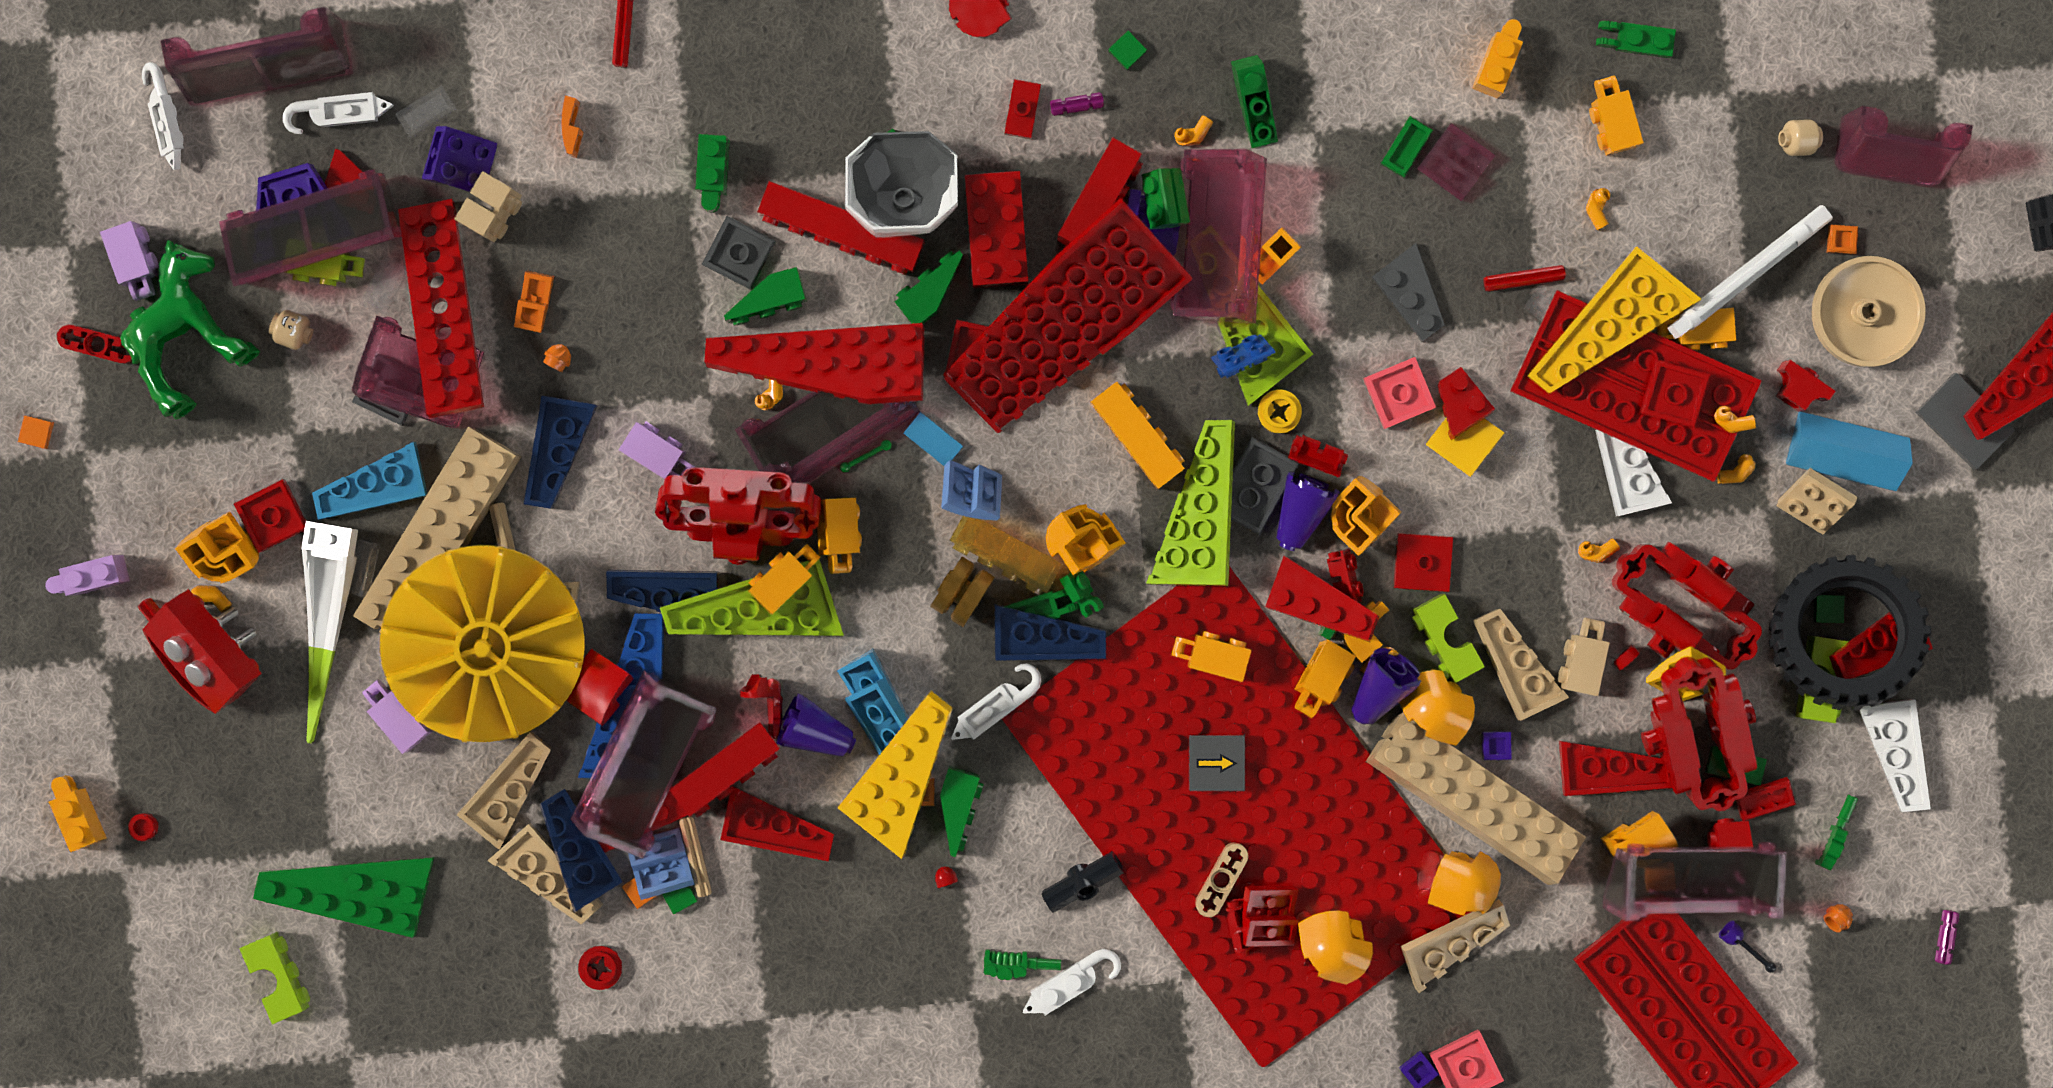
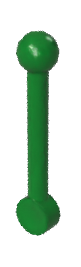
M883 440L881 445L850 462H842L840 470L846 473L850 470V467L880 451L890 450L892 447L891 442Z

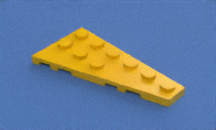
M1636 246L1527 377L1549 394L1697 303L1701 298Z
M932 691L929 692L838 806L840 811L901 859L906 853L908 841L913 832L914 823L931 777V771L937 759L938 750L953 710L949 704Z

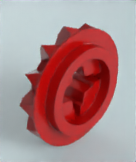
M594 946L585 951L581 956L578 964L579 976L584 984L592 989H608L619 980L622 974V961L617 951L610 949L608 946ZM604 957V966L610 970L603 971L599 978H597V968L589 964H598Z

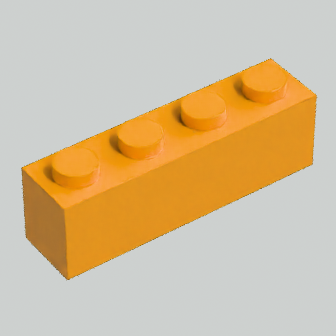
M1116 381L1093 399L1090 404L1156 489H1159L1185 469L1182 466L1185 460L1175 448L1172 451L1165 444L1168 438L1159 427L1154 429L1148 422L1151 416L1142 405L1137 407L1133 403L1131 398L1134 395L1124 383L1120 386Z

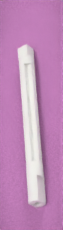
M1818 206L1702 297L1700 301L1683 312L1679 319L1667 329L1677 339L1688 330L1696 328L1833 219L1832 215L1825 206Z

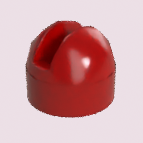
M941 867L935 874L937 888L958 882L955 871L950 867Z

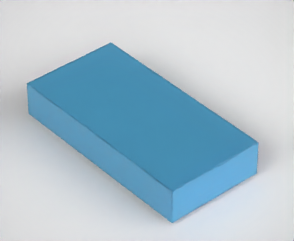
M921 412L904 431L907 437L943 466L949 460H953L963 448L959 442Z

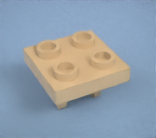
M1809 468L1779 498L1776 506L1823 535L1856 504L1857 496Z

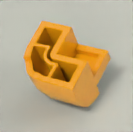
M1363 476L1356 477L1331 506L1333 530L1358 556L1367 550L1402 513L1383 495V490Z
M1087 504L1078 505L1060 513L1050 523L1046 532L1047 549L1051 557L1060 555L1073 575L1094 568L1126 544L1105 513L1100 515L1094 510L1087 508Z
M230 511L198 527L187 535L175 548L189 569L199 579L203 577L210 581L220 582L221 584L231 581L254 568L259 559V553L248 532H244Z
M1429 670L1421 672L1417 678L1418 681L1421 680L1420 685L1400 702L1403 712L1409 722L1414 720L1420 727L1426 730V737L1456 746L1472 725L1475 712L1474 699L1472 696L1462 694L1458 684L1452 681L1448 682L1443 671Z
M1654 811L1649 812L1630 826L1620 825L1601 838L1608 851L1618 861L1631 867L1651 865L1678 848V843L1660 814Z
M1451 851L1449 855L1445 854L1436 872L1428 903L1465 916L1466 911L1486 913L1496 900L1501 884V873L1497 864L1490 856L1481 851L1475 859L1462 852Z
M1327 911L1310 916L1298 923L1304 959H1310L1313 966L1319 971V977L1347 985L1365 973L1371 962L1373 943L1364 941L1361 921L1350 919L1348 912Z

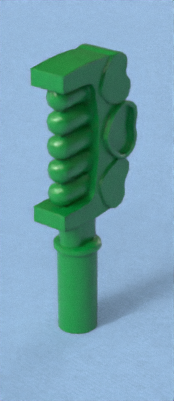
M1847 795L1842 809L1836 817L1838 819L1836 825H1831L1830 830H1832L1830 838H1828V843L1825 845L1820 859H1816V865L1831 871L1837 859L1841 856L1848 835V831L1844 830L1846 823H1849L1858 798Z
M990 949L985 950L984 974L991 975V977L997 975L1000 980H1011L1012 977H1025L1027 969L1061 971L1060 959L1027 958V951H1023L1022 954L1020 952L1017 954L1011 952L1009 954L1008 952L1002 953L999 951L996 953L995 951L990 952Z

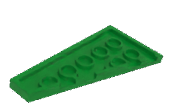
M434 857L261 871L258 875L253 899L414 938Z

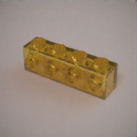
M963 516L950 539L951 542L955 543L952 547L953 549L966 556L969 551L979 556L977 562L990 569L993 564L1003 569L1001 575L1016 582L1017 578L1027 582L1025 588L1038 595L1042 591L1048 593L1063 563L981 519Z

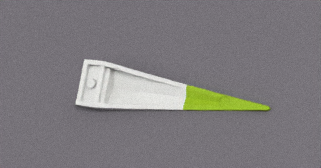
M306 521L302 543L309 642L307 743L314 741L357 561L354 553L358 535L357 529Z

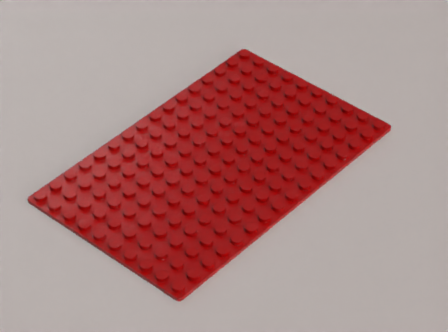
M1229 566L1228 586H1175L1106 638V659H1077L1043 684L1034 695L1003 717L1002 720L1104 856L1112 851L1117 855L1124 868V873L1119 878L1258 1065L1265 1067L1403 965L1406 961L1401 949L1402 945L1461 918L1463 915L1452 913L1428 903L1432 884L1444 854L1385 774L1366 762L1370 754L1333 704L1320 706L1313 718L1295 709V704L1301 695L1300 692L1295 690V687L1305 667ZM1206 631L1220 635L1218 641L1229 643L1230 638L1246 642L1245 648L1250 649L1251 654L1243 682L1189 668L1187 666L1189 660L1171 655L1176 636L1194 641L1196 635L1202 636L1203 632ZM1186 644L1183 654L1190 656L1193 645ZM1307 698L1306 702L1310 705H1312L1314 702L1310 698ZM1189 735H1245V791H1189ZM1236 842L1243 845L1248 853V860L1226 900L1244 898L1245 886H1295L1299 891L1294 916L1299 922L1315 914L1327 911L1348 912L1350 919L1361 921L1364 941L1373 943L1371 962L1365 973L1347 985L1319 977V971L1313 966L1310 959H1304L1299 926H1297L1293 946H1261V952L1249 953V956L1246 957L1235 955L1225 904H1223L1218 914L1213 917L1201 915L1195 904L1200 890L1224 847L1229 843ZM1237 848L1234 852L1230 850L1228 852V855L1231 857L1228 865L1222 862L1220 866L1226 867L1232 873H1235L1236 869H1233L1231 866L1236 859L1239 861L1242 859V856L1239 854L1240 849ZM1225 872L1217 873L1214 877V884L1218 887L1227 886L1230 880L1229 875ZM1211 886L1207 889L1212 892L1210 898L1201 901L1205 911L1208 908L1214 909L1213 898L1216 894L1219 897L1223 894L1216 892Z

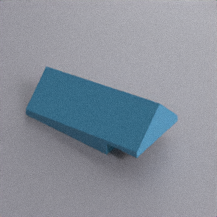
M1799 412L1785 465L1804 470L1811 468L1820 474L1897 491L1911 468L1913 460L1910 438Z
M871 649L838 669L837 672L851 693L845 698V701L880 755L909 719V716L874 649Z

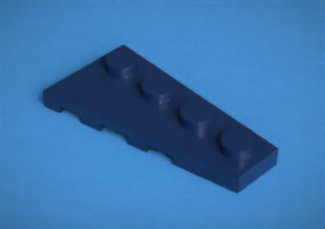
M541 396L524 505L553 509L598 405Z
M607 570V599L637 607L650 608L661 613L660 607L717 590L718 571Z
M994 604L996 661L1106 659V631L1104 629Z
M565 789L540 804L575 913L623 881Z

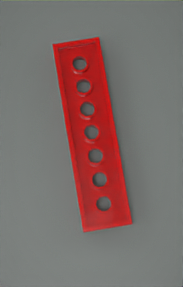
M453 199L398 209L426 415L429 418H435L484 408L458 221L454 220L457 215ZM428 226H436L437 230L433 236L425 237L423 235L424 230ZM432 251L440 252V257L437 261H427L429 253ZM437 276L444 277V282L440 287H431L433 278ZM447 302V309L443 313L437 314L434 312L436 304ZM442 328H451V334L448 338H438V332ZM445 354H455L452 364L442 365L441 360ZM451 379H457L459 382L458 387L454 391H446V383Z

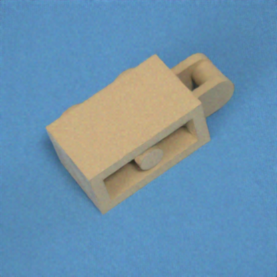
M1585 617L1582 622L1580 635H1572L1571 640H1566L1564 655L1567 656L1565 667L1561 666L1558 674V682L1561 683L1562 689L1594 696L1599 695L1610 642L1602 641L1605 628L1604 621ZM1588 630L1596 631L1594 639L1587 638Z

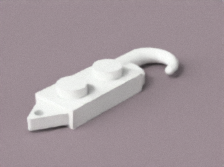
M149 62L143 67L142 80L144 85H148V77L151 72L155 88L150 94L148 107L161 157L165 156L172 169L177 170L180 169L181 150L184 149V139L181 131H179L176 107L172 103L171 95H168L160 67L153 62Z
M373 92L296 101L285 108L283 123L289 132L302 134V129L292 125L291 118L295 113L309 111L312 121L321 127L377 122L378 117L394 105L376 97Z
M1027 663L1016 666V672L1027 670L1031 673V683L1021 691L1008 683L998 686L957 717L959 721L951 739H976L1034 695L1042 682L1039 670ZM956 732H960V737L956 736Z
M1100 949L1076 962L1031 990V996L1023 1009V1013H1044V1015H1047L1091 988L1096 979L1093 965L1103 959H1109L1113 962L1114 970L1109 975V978L1114 979L1121 970L1119 956L1109 949Z

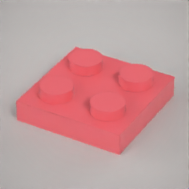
M1416 357L1363 378L1384 429L1436 408Z
M1475 1030L1429 1053L1445 1088H1491L1504 1081L1479 1030Z

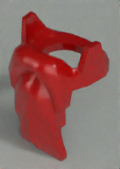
M751 674L747 684L740 690V696L744 698L767 697L768 733L773 739H777L783 722L781 684L777 679L771 678L767 680V677Z

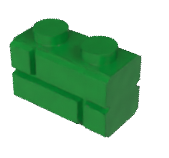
M1161 168L1142 174V189L1145 194L1150 229L1175 228L1190 223L1181 168Z

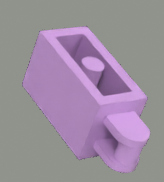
M129 221L101 231L100 234L118 284L128 287L132 298L136 302L154 296L155 289L151 278L158 276L156 268L159 267L155 254L149 251L147 242L150 241L145 227ZM143 282L144 287L138 289L137 283Z
M647 421L643 425L636 422L619 448V451L663 479L669 475L682 476L685 470L695 467L683 459L686 452L681 449L682 443L671 436H668L667 440L658 435L660 429ZM679 463L685 465L681 474L675 472Z
M110 555L60 568V575L51 577L46 581V589L50 593L65 592V596H71L130 582L124 555Z
M379 679L362 692L364 697L373 706L367 713L402 754L409 752L433 732L432 729L426 727L421 722L418 723L401 705L394 693ZM379 692L384 696L380 701L375 697Z

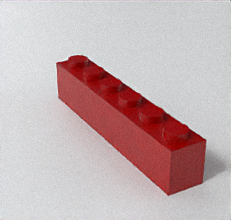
M771 181L768 182L757 211L760 216H763L762 221L777 227L778 223L789 226L787 231L803 237L804 232L815 236L813 241L829 246L830 242L840 246L839 251L852 256H855V253L858 252L866 255L865 261L878 266L881 265V262L892 265L890 270L905 276L907 271L914 273L925 244L923 239L913 235L875 237L847 210Z

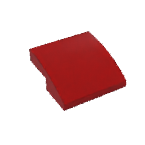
M591 649L583 659L580 675L566 702L601 726H604L620 706L616 701L617 698L634 678Z
M1245 886L1242 907V939L1245 947L1294 945L1299 922L1294 916L1299 891L1295 886Z

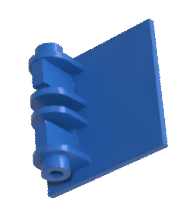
M1261 334L1258 336L1251 335L1244 338L1242 343L1234 347L1220 349L1217 355L1211 357V360L1218 367L1216 369L1220 378L1225 376L1229 378L1240 373L1239 369L1244 371L1245 366L1251 368L1252 363L1257 365L1266 361L1268 356L1276 352Z

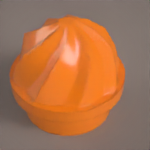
M553 345L545 351L546 357L543 362L560 372H563L565 367L570 366L571 354L565 345Z
M1837 904L1827 908L1823 919L1831 930L1839 933L1850 928L1853 921V913L1846 905Z

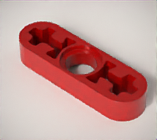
M64 325L57 332V341L65 349L122 364L132 363L130 355H124L122 359L121 353L111 351L112 345L124 348L120 337L75 325ZM73 331V335L85 339L83 343L71 341L69 345V340L65 339V336ZM96 337H102L105 342V347L100 352H95L92 349V341Z

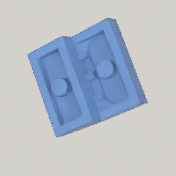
M949 460L944 465L941 508L970 518L997 521L1000 518L1002 474L980 464L972 470Z
M679 828L626 843L641 900L695 885Z

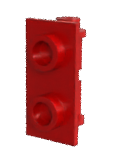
M1304 434L1302 437L1296 435L1291 445L1289 459L1340 478L1343 464L1345 465L1348 454L1344 453L1343 449L1326 444L1322 450L1319 449L1320 441L1307 437Z
M1350 548L1341 550V556L1339 551L1328 553L1329 559L1326 560L1331 578L1341 576L1342 581L1332 583L1333 587L1358 603L1362 602L1361 596L1364 595L1361 581L1357 580L1356 577L1357 560L1355 555L1351 554Z
M1243 898L1225 900L1224 904L1235 955L1246 957L1249 956V953L1261 952V946L1245 947L1243 945Z

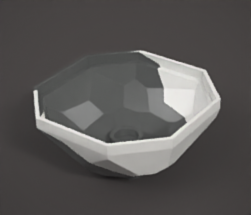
M929 131L873 133L846 157V210L875 237L930 233L943 223L958 206L957 154Z

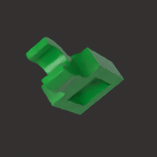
M1083 571L1074 575L1069 573L1059 579L1072 603L1078 602L1080 611L1085 618L1093 614L1090 605L1094 607L1096 612L1104 608L1102 601L1090 594L1093 592L1089 578Z

